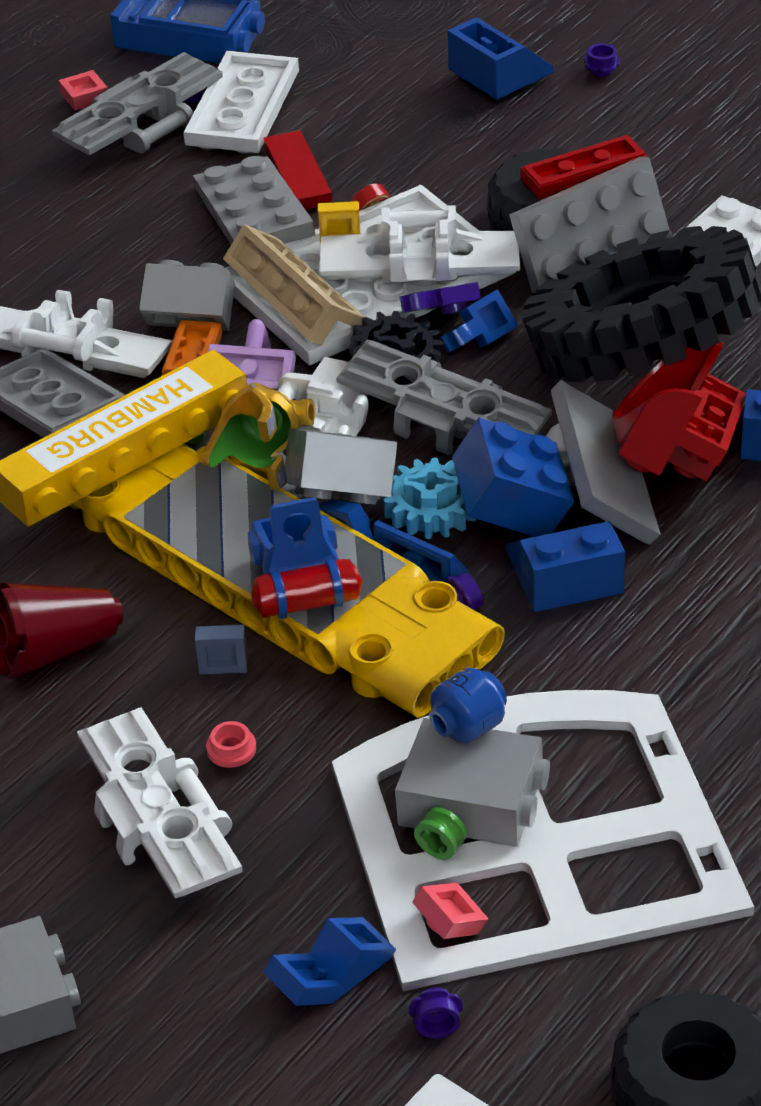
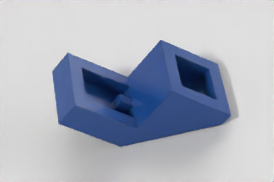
M363 917L327 918L309 953L272 955L263 973L296 1006L333 1004L390 960L396 948Z

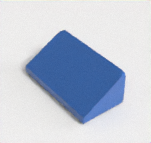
M377 520L374 523V541L416 564L424 571L429 581L445 582L448 576L457 577L464 572L469 574V571L455 555Z

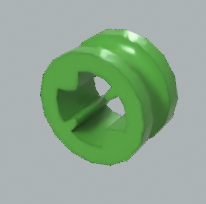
M434 807L427 812L424 820L420 821L416 826L414 837L418 845L430 856L447 860L454 855L457 846H460L467 838V829L461 819L453 812L442 807Z

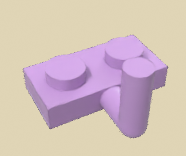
M254 319L249 323L245 347L209 344L208 352L214 349L246 373L247 385L259 383L278 391V381L281 376L287 372L294 373L296 361L294 350L271 349V342L265 324L259 319Z

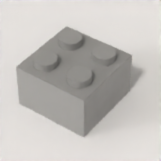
M289 428L285 461L287 484L296 486L295 494L304 495L305 497L331 499L332 491L340 492V499L357 503L376 504L377 496L391 497L397 442Z

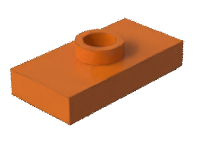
M180 320L161 372L162 376L207 353L209 344H219L222 337L221 323Z

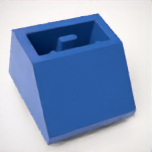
M477 17L448 30V69L496 100L506 97L510 93L554 73V66Z

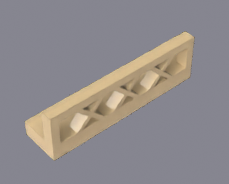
M243 224L223 260L309 341L322 345L337 321L353 327L355 325L362 326V318L364 316L279 238Z

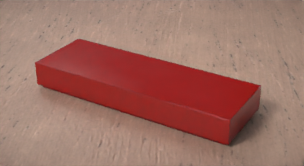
M301 130L263 137L264 149L268 158L305 210L318 208V203H332V192Z
M625 135L520 167V179L541 200L638 157H648V155L629 135Z

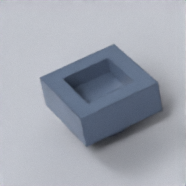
M244 625L196 626L195 645L199 674L247 673L248 658Z

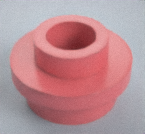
M223 722L213 728L206 742L208 758L214 764L221 767L233 768L248 763L256 753L255 737L240 722Z

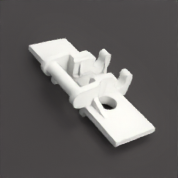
M456 205L448 206V210L390 211V207H382V231L374 234L321 236L319 272L320 276H325L328 279L382 278V281L390 282L455 280L457 276L503 275L520 271L519 247L514 231H463L456 229ZM435 227L432 242L407 243L402 228ZM458 252L470 253L465 256L453 255L454 253ZM378 254L387 255V256L382 257V258H372V257H370V256H372V255H378Z
M63 290L56 291V302L44 300L41 306L34 310L22 311L0 306V349L22 353V357L40 349L72 354L75 360L83 361L84 370L91 371L93 368L145 378L151 374L168 353L173 341L113 329V301L109 299L99 298L97 301L98 310L89 309L82 318L74 317L71 293Z
M324 357L312 375L287 372L281 376L278 381L279 392L286 395L290 400L312 399L314 402V424L312 426H299V430L351 436L358 435L366 422L369 408L368 394L339 384L336 380L337 376L349 362ZM287 448L278 453L282 456L284 460V466L286 461ZM286 483L282 487L300 499L306 498L304 495L295 494L296 486Z
M142 707L77 731L80 742L105 782L96 792L95 815L103 828H108L114 823L118 830L116 849L125 865L134 863L136 859L134 850L142 844L175 899L243 872L241 863L224 838L232 828V820L225 811L218 810L197 777L199 770L194 761L190 758L175 760L174 752L171 748L166 747ZM135 760H144L150 763L146 769L138 772L124 769L125 765ZM181 789L191 806H180L172 792Z

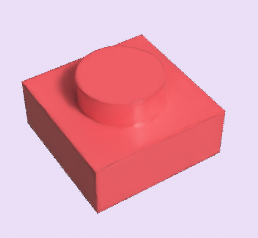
M94 70L58 80L61 95L74 111L85 109L92 105L94 97L108 90V87Z
M457 882L422 886L412 901L426 918L427 925L443 939L477 935L488 920V917Z

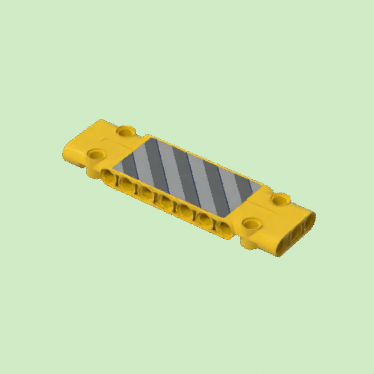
M184 443L69 505L73 509H82L84 523L89 530L105 532L115 546L320 672L333 674L340 667L351 673L353 690L359 695L371 698L382 696L417 718L424 717L432 710L430 697L432 690L437 685L464 668L482 669L497 655L504 641V628L457 601L455 588L450 584L442 581H429L424 571L416 564L321 510L320 514L327 516L331 525L334 526L338 545L335 551L338 558L350 559L362 577L359 599L345 601L342 607L335 608L334 605L289 613L287 618L279 619L276 615L262 619L261 614L258 613L257 608L253 605L251 591L254 578L263 575V569L252 561L248 547V531L252 529V521L270 517L269 509L272 505L301 499L283 488L270 490L269 480L239 463H235L230 458H225L224 461H221L215 467L202 465L200 458L206 446L196 451Z

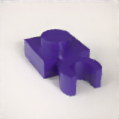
M478 282L410 293L399 298L402 313L441 307L442 315L463 310L466 308V302L481 299Z

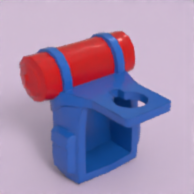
M311 497L272 505L269 509V518L252 521V529L248 531L249 552L253 563L262 567L263 575L254 578L251 599L258 613L261 614L262 619L276 615L279 619L287 618L289 613L334 605L335 608L342 607L345 601L359 599L362 577L350 559L338 558L335 551L338 545L334 526L331 525L327 516L320 514L316 498Z

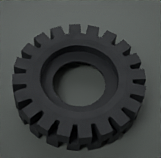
M701 226L684 227L675 236H672L671 230L650 234L646 243L640 245L637 238L617 244L618 252L613 254L601 250L584 258L587 266L573 264L556 274L558 280H546L535 290L537 295L529 296L524 304L525 310L522 311V319L542 372L546 371L549 377L557 380L566 377L567 382L582 383L592 375L595 382L615 380L624 368H627L629 376L650 372L655 360L661 359L668 366L686 359L685 349L687 348L702 352L720 342L717 334L732 335L745 325L743 318L753 317L760 308L758 302H761V281L747 238H744L741 232L735 229L727 232L726 227L711 226L705 231L702 230Z

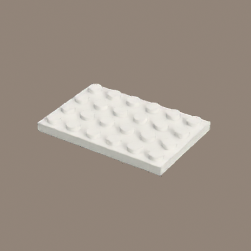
M419 185L360 210V233L374 234L382 231V207H390V211L448 210V206L424 186ZM456 213V229L479 231ZM435 227L402 228L407 243L432 242ZM318 228L315 229V236L289 242L285 245L320 276V234ZM458 252L454 253L453 255L465 256L470 253ZM378 254V255H372V256H370V257H372V258H382V257H385V256H387V255ZM231 266L226 267L229 269L235 283L234 298L257 319L263 321L269 330L291 350H294L309 366L322 361L324 357H330L350 348L353 326L337 321L322 345L311 342ZM516 271L512 274L457 276L455 280L390 282L382 281V278L328 279L325 276L320 277L364 317L376 320L377 312H382L385 316H391L393 311H398L401 318H407L412 313L417 318L437 309L402 313L400 296L478 282L479 289L515 274Z

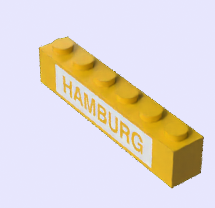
M213 349L0 460V503L27 527H30L217 426L226 403L239 390L247 386L246 373Z

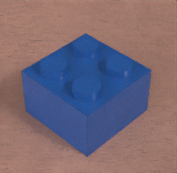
M478 417L452 456L469 517L537 537L553 533L575 502L557 443L544 435L535 436L516 430L507 423H495Z

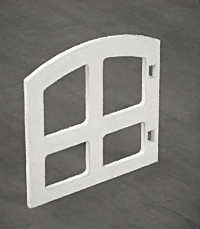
M563 690L507 696L503 721L494 727V730L518 734L556 729H602L631 732L662 800L659 803L556 823L550 819L540 791L537 789L535 795L537 797L535 821L532 827H524L518 847L479 840L457 846L454 855L447 860L437 859L426 852L408 855L400 850L378 783L403 770L423 718L430 719L429 715L369 739L332 761V770L385 938L396 948L392 960L402 992L754 915L752 900L657 694L616 690ZM663 740L670 755L655 757L649 744ZM672 839L681 844L701 889L700 892L595 915L586 910L568 862L579 858ZM714 853L721 870L705 872L699 857ZM518 871H525L531 875L549 922L547 925L445 948H437L430 941L421 912L412 903L422 886L454 882L462 884Z

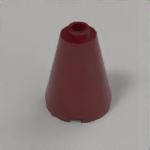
M0 583V673H9L8 679L19 678L114 636L118 625H121L123 622V610L119 599L112 597L107 589Z

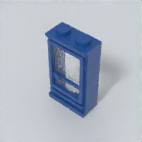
M122 0L110 15L114 47L175 57L185 52L201 61L219 64L226 51L247 53L250 50L251 43L258 34L262 33L265 25V15L260 10V0Z

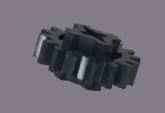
M393 311L391 316H385L382 312H377L376 320L364 317L362 318V326L355 325L353 327L349 355L354 356L366 340H372L419 359L426 355L431 357V360L440 363L443 341L439 340V330H429L430 322L428 320L420 323L415 322V314L411 313L407 318H401L398 311ZM404 376L394 380L397 384H400L401 380H407L410 384L413 383Z

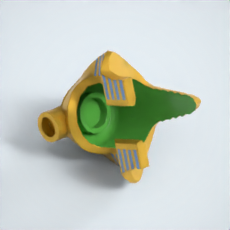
M250 383L239 390L226 403L217 426L203 451L200 463L207 467H215V465H218L229 456L235 463H239L269 480L270 490H279L286 485L287 477L284 460L278 453L287 448L289 428L298 429L299 426H312L314 424L315 405L313 400H290L286 395L259 383Z

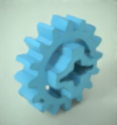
M432 458L430 463H425V465L419 459L414 460V467L411 469L403 465L398 466V476H393L391 497L382 496L385 518H392V526L396 529L407 526V534L411 536L416 534L417 531L424 532L425 539H431L433 533L440 531L444 537H449L450 528L454 527L464 531L466 530V520L476 521L475 518L467 515L453 460L447 462L445 466L439 464L438 458Z

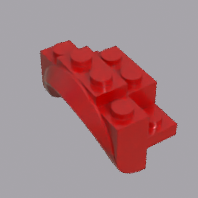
M719 342L702 352L687 348L685 349L686 359L668 366L660 360L622 399L612 414V422L617 441L621 445L618 455L624 457L625 462L630 467L640 472H652L656 475H661L667 462H670L680 474L692 479L699 477L706 482L715 466L719 467L729 448L746 398L745 392L708 374L724 343Z

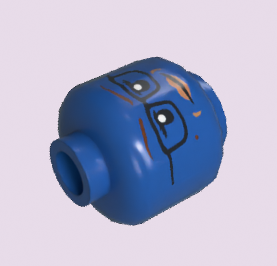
M471 667L464 668L432 690L430 697L432 710L429 713L431 724L443 737L449 736L456 742L464 744L471 743L503 721L507 702L506 692L500 681L488 671L482 672Z

